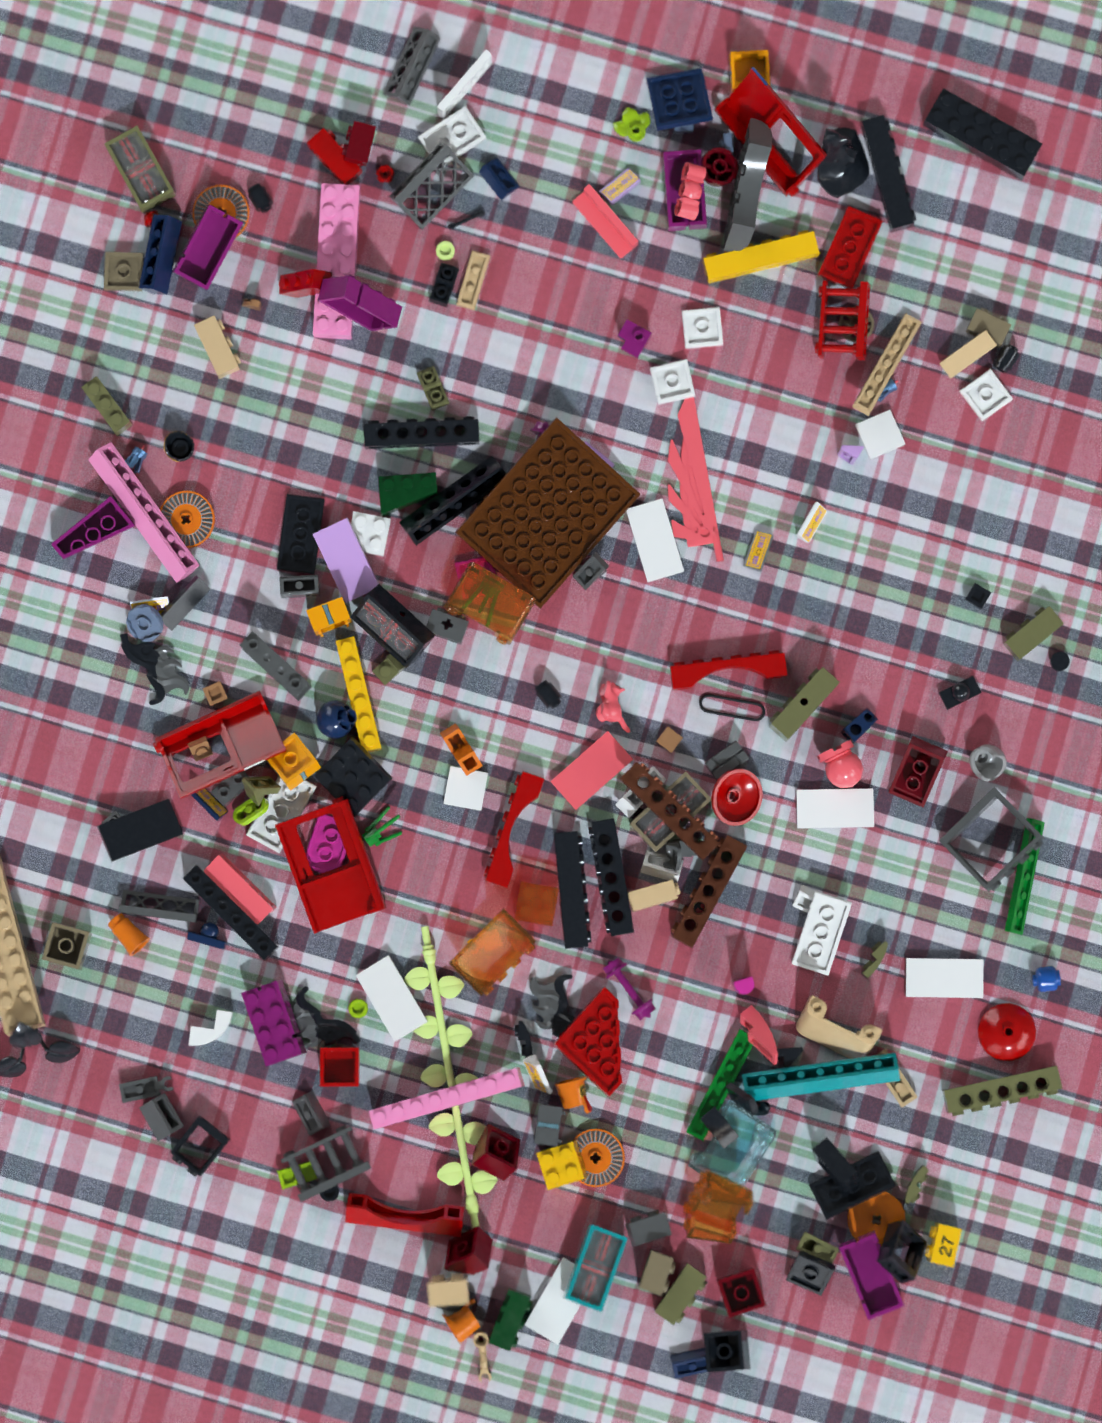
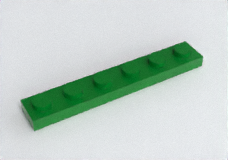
M1027 818V821L1042 835L1045 822ZM1026 827L1024 828L1020 852L1035 838ZM1033 849L1028 854L1030 857L1023 864H1017L1005 926L1006 932L1023 935L1039 849L1036 851Z
M739 1029L686 1131L704 1141L709 1130L700 1118L714 1106L718 1111L720 1110L728 1095L726 1085L734 1083L753 1047L748 1041V1033Z

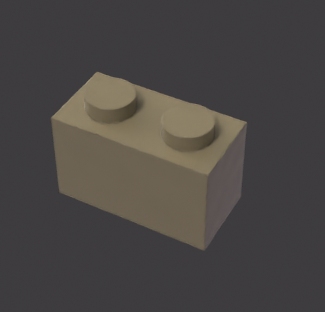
M977 308L966 329V333L976 337L986 329L997 343L996 347L1000 348L1011 324L1004 317L998 316L997 318L992 316L989 310Z

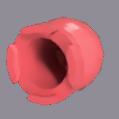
M851 740L835 747L836 751L831 748L817 756L820 763H826L825 771L829 781L839 788L853 787L862 778L864 770L862 761L856 754L850 752L851 748L854 747Z

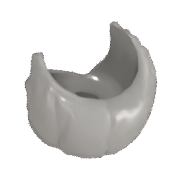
M984 744L974 749L970 754V767L974 774L983 781L995 780L1006 769V756L1003 751L994 745Z

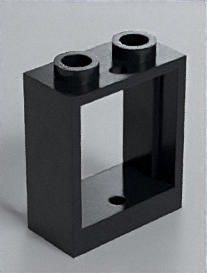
M200 1115L170 1153L173 1155L172 1159L179 1165L184 1163L188 1167L187 1171L194 1177L197 1175L201 1177L231 1139ZM198 1126L221 1143L201 1169L179 1152Z
M827 1137L812 1149L814 1159L844 1193L850 1192L858 1186L859 1178L857 1171Z
M904 1220L889 1223L877 1262L900 1283L916 1280L927 1241ZM899 1239L908 1246L904 1261L895 1253Z

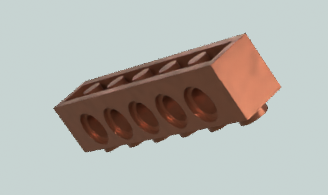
M636 762L620 780L703 861L719 845L717 841L719 837L711 830L708 832L704 828L705 824L698 817L694 819L689 814L691 810L684 803L680 805L676 801L678 797L670 789L666 791L662 787L664 783L657 776L653 778L648 773L650 770L645 764L641 763L639 765ZM640 778H646L649 781V785L646 788H641L638 785ZM655 791L661 792L663 795L662 800L654 801L652 793ZM674 805L676 813L668 815L665 811L666 806ZM683 818L690 821V827L687 829H683L679 825V821ZM695 832H701L704 835L702 842H696L693 839Z
M728 835L725 839L721 837L717 846L719 848L716 856L712 854L707 863L710 865L708 871H703L698 880L701 882L699 888H694L689 896L692 899L689 906L685 905L680 913L683 916L680 923L675 922L671 930L674 933L672 938L690 948H693L747 848V845ZM723 852L731 854L732 859L730 862L722 861L721 854ZM713 869H720L723 874L722 878H713ZM709 885L713 888L711 896L703 894L704 886ZM696 902H701L704 905L702 913L694 911L693 906ZM687 919L695 922L693 930L685 928L684 922Z

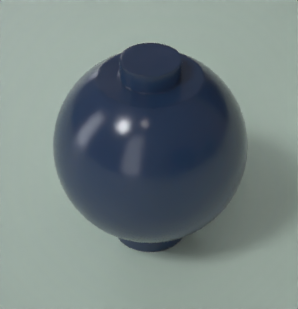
M339 700L324 703L316 715V723L320 732L334 739L346 736L352 730L357 720L355 711L349 705Z

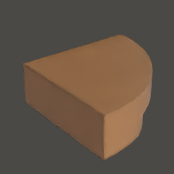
M243 299L242 307L258 311L261 309L262 304L260 300Z

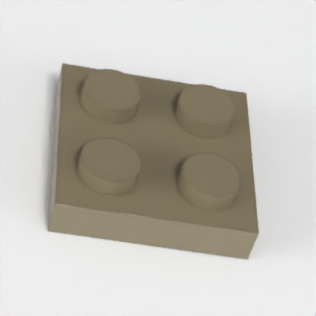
M105 252L104 291L143 292L139 288L144 264V253Z

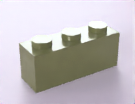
M97 376L81 387L116 436L132 426L129 419Z
M1050 606L1046 609L1041 607L1034 613L1036 617L1033 620H1025L1019 625L1022 629L1017 633L1013 630L1005 637L1007 641L1003 645L1017 661L1022 659L1064 624Z
M687 1263L654 1312L672 1325L676 1322L679 1324L685 1316V1313H683L687 1306L691 1307L695 1302L696 1297L694 1295L698 1290L702 1291L706 1286L707 1281L705 1279L707 1276Z

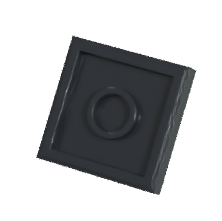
M800 1250L787 1275L786 1281L821 1296L836 1265Z

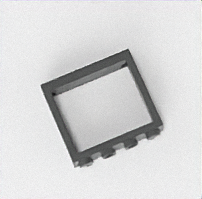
M994 787L939 841L989 892L991 889L995 891L1002 884L1000 881L1005 876L1007 878L1015 872L1014 867L1018 863L1023 864L1030 857L1028 854L1033 849L1035 851L1043 845L1042 840L1044 837ZM999 799L1035 838L993 879L987 882L951 843L991 804Z

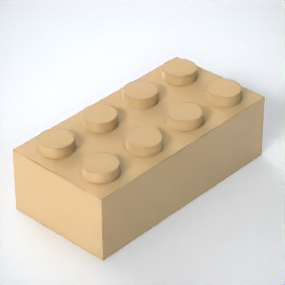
M454 1273L450 1278H445L443 1274L433 1275L427 1283L429 1307L469 1304L468 1276H464L463 1273Z

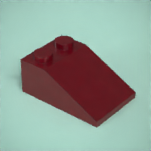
M912 736L888 793L924 808L948 751Z

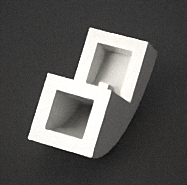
M654 766L649 769L648 773L653 778L657 776L663 783L667 780ZM640 778L638 785L641 788H646L649 785V781L646 778ZM629 790L615 805L630 818L644 803Z
M217 1010L214 1029L191 1026L188 1045L200 1046L218 1039L229 1027L234 1012Z

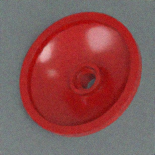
M732 769L724 773L714 785L711 796L712 809L716 817L721 822L731 826H740L752 820L758 813L762 803L763 791L761 783L756 775L745 769Z
M1002 1003L991 1007L984 1013L978 1026V1038L982 1048L991 1057L1001 1061H1013L1023 1057L1030 1051L1035 1042L1036 1027L1033 1018L1024 1008L1016 1004ZM1007 1028H1010L1012 1030V1034L1010 1036H1007L1005 1034V1030Z

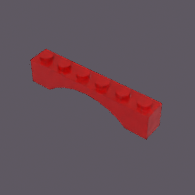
M780 650L768 651V655H761V652L750 653V657L743 658L741 654L730 656L731 659L723 660V657L711 658L712 661L710 662L698 659L693 660V664H685L684 661L673 663L674 666H670L672 691L692 689L697 682L707 675L725 669L749 670L766 679L787 677L785 652L780 653Z
M524 771L522 775H517L514 784L517 786L516 792L511 793L508 801L511 804L509 812L505 811L502 819L505 825L503 830L499 829L496 837V840L499 841L497 848H492L489 857L493 859L491 866H486L483 875L486 877V882L508 889L514 871L509 856L511 830L522 810L539 798L545 778Z
M349 1193L345 1223L461 1237L464 1207L445 1204L429 1210L408 1211L386 1206L369 1195Z

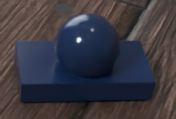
M212 922L202 925L200 935L188 932L187 940L222 950L226 949L227 946L226 942L216 940L219 935V929Z

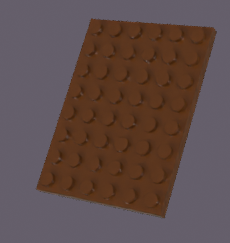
M555 418L455 533L541 609L641 494L558 418Z

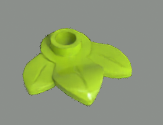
M626 108L623 111L622 121L614 122L613 128L618 135L628 136L630 140L639 142L645 137L646 128L650 125L651 119L648 112L639 115L635 109Z

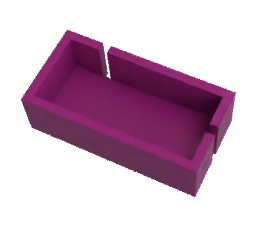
M701 149L663 152L668 231H682L686 229V226H689V230L706 229L704 184H701L702 194L698 200L700 204L696 219L690 220L674 214L677 199L680 198L678 195L679 187L683 182L681 181L682 169L686 162L701 166Z
M210 204L206 206L182 252L185 255L184 258L179 257L172 271L205 290L209 289L243 222L230 215L222 217L225 212Z
M353 275L333 276L322 281L318 297L319 302L370 331L383 330V328H397L402 306L395 303L394 299L387 298L382 295V292L371 289L366 283L359 282Z
M276 980L241 993L266 1066L307 1053L302 1037L293 1038L292 1036L300 1033L282 980Z
M875 1231L859 1236V1241L857 1242L855 1239L838 1245L868 1320L904 1306L893 1276L877 1262L881 1246Z

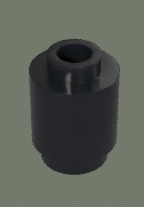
M258 183L248 189V197L257 212L265 213L272 208L271 205L274 202L264 186Z
M1008 344V346L1003 345L994 360L995 364L993 367L1006 374L1012 369L1020 356L1018 349L1011 344Z
M545 680L535 688L536 695L547 708L552 707L554 709L561 703L562 695L551 682L549 683Z

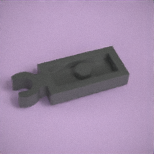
M155 1076L119 1084L122 1103L160 1096L161 1089L165 1091L173 1090L174 1087L168 1088L165 1086V1082L171 1080L172 1077H164L159 1082L158 1077Z

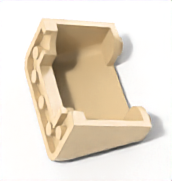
M813 995L809 996L796 1023L798 1033L849 1059L867 1057L879 1039L882 1029L874 1025H866L860 1031L857 1030L855 1034L824 1019L823 1017L827 1010L825 1002Z

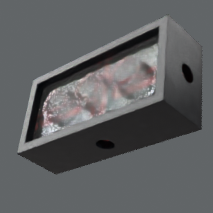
M380 584L367 593L350 617L406 669L421 656L436 636Z

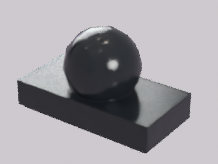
M971 676L938 694L946 710L982 692L974 677Z

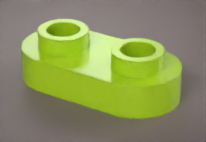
M263 798L260 808L251 799L247 800L234 810V821L242 826L248 825L266 813L269 807L268 800Z

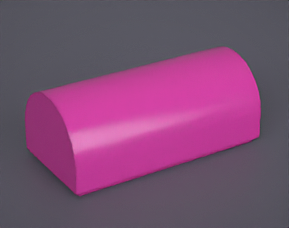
M750 976L734 981L732 985L738 994L745 995L753 990L754 980Z

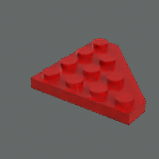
M602 987L553 1045L607 1097H610L622 1083L620 1070L621 1047H619L620 1023L618 1020L619 1000L605 987Z

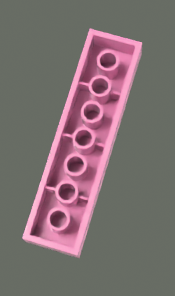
M321 183L317 269L332 272V277H342L346 274L356 277L360 185ZM315 294L314 338L352 340L353 320L319 302V294Z

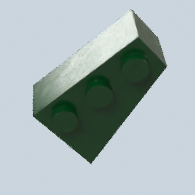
M436 472L378 476L382 517L438 495Z
M510 1287L508 1288L490 1336L489 1344L510 1351L511 1348H516L519 1337H516L518 1329H523L526 1321L523 1316L525 1311L529 1312L533 1302L530 1300L531 1295Z

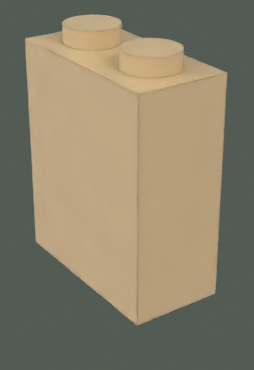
M669 880L631 891L627 894L632 912L677 900L680 890L678 883Z

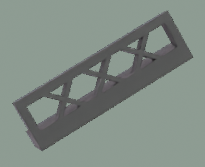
M413 28L383 95L395 98L404 105L410 106L441 39L429 29ZM418 33H421L420 39L415 41ZM413 51L412 56L408 58L409 53ZM405 68L404 73L400 75L401 70ZM398 85L395 93H392L393 87Z
M123 890L119 913L197 923L200 900ZM127 894L135 895L139 902L134 906H127ZM149 897L154 898L158 903L153 909L147 908L143 903ZM157 898H159V899H165V900H163V901L160 903ZM167 900H173L178 907L172 911H166L162 904ZM187 902L195 903L194 914L185 913L181 907Z

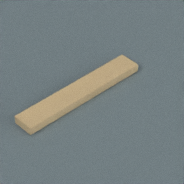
M906 313L904 314L855 400L853 408L867 416L870 415L920 327L921 321Z

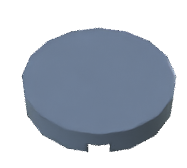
M140 604L129 611L128 618L126 619L127 628L131 635L143 642L153 641L163 631L164 623L162 616L150 605Z

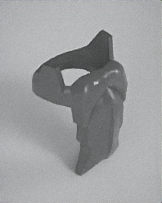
M681 839L670 840L666 843L665 849L666 856L670 861L663 862V867L679 871L681 858L697 855Z

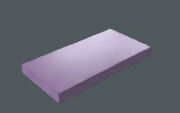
M348 518L313 534L345 603L367 594L379 584Z

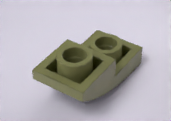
M434 366L417 372L418 379L432 411L450 404Z
M879 941L871 948L873 952L870 955L875 961L869 960L862 967L864 971L861 974L866 979L874 973L881 963L888 946L886 941L883 943Z
M924 1165L916 1171L908 1184L903 1200L906 1204L909 1202L913 1204L921 1196L919 1194L921 1189L916 1184L918 1182L922 1184L928 1178L927 1173L929 1170Z

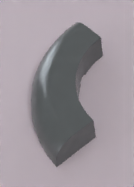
M750 118L745 134L744 148L740 152L738 172L734 178L735 182L729 202L730 207L726 221L728 225L725 231L723 251L743 250L750 243L755 230L761 185L772 148V132L768 125L754 118Z

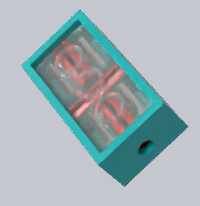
M589 1225L562 1299L597 1312H602L628 1238L598 1226Z

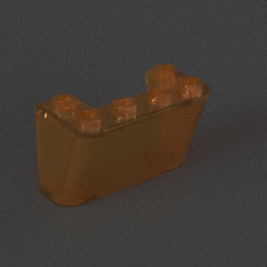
M503 908L449 964L480 996L483 994L487 996L494 989L492 985L497 980L501 982L508 975L506 971L510 967L514 969L522 961L520 957L524 953L529 955L536 948L534 945L536 941Z
M705 1168L700 1173L698 1182H695L694 1190L689 1193L688 1201H685L683 1205V1213H686L683 1229L686 1230V1238L731 1244L736 1236V1216L743 1205L744 1214L748 1215L753 1206V1191Z

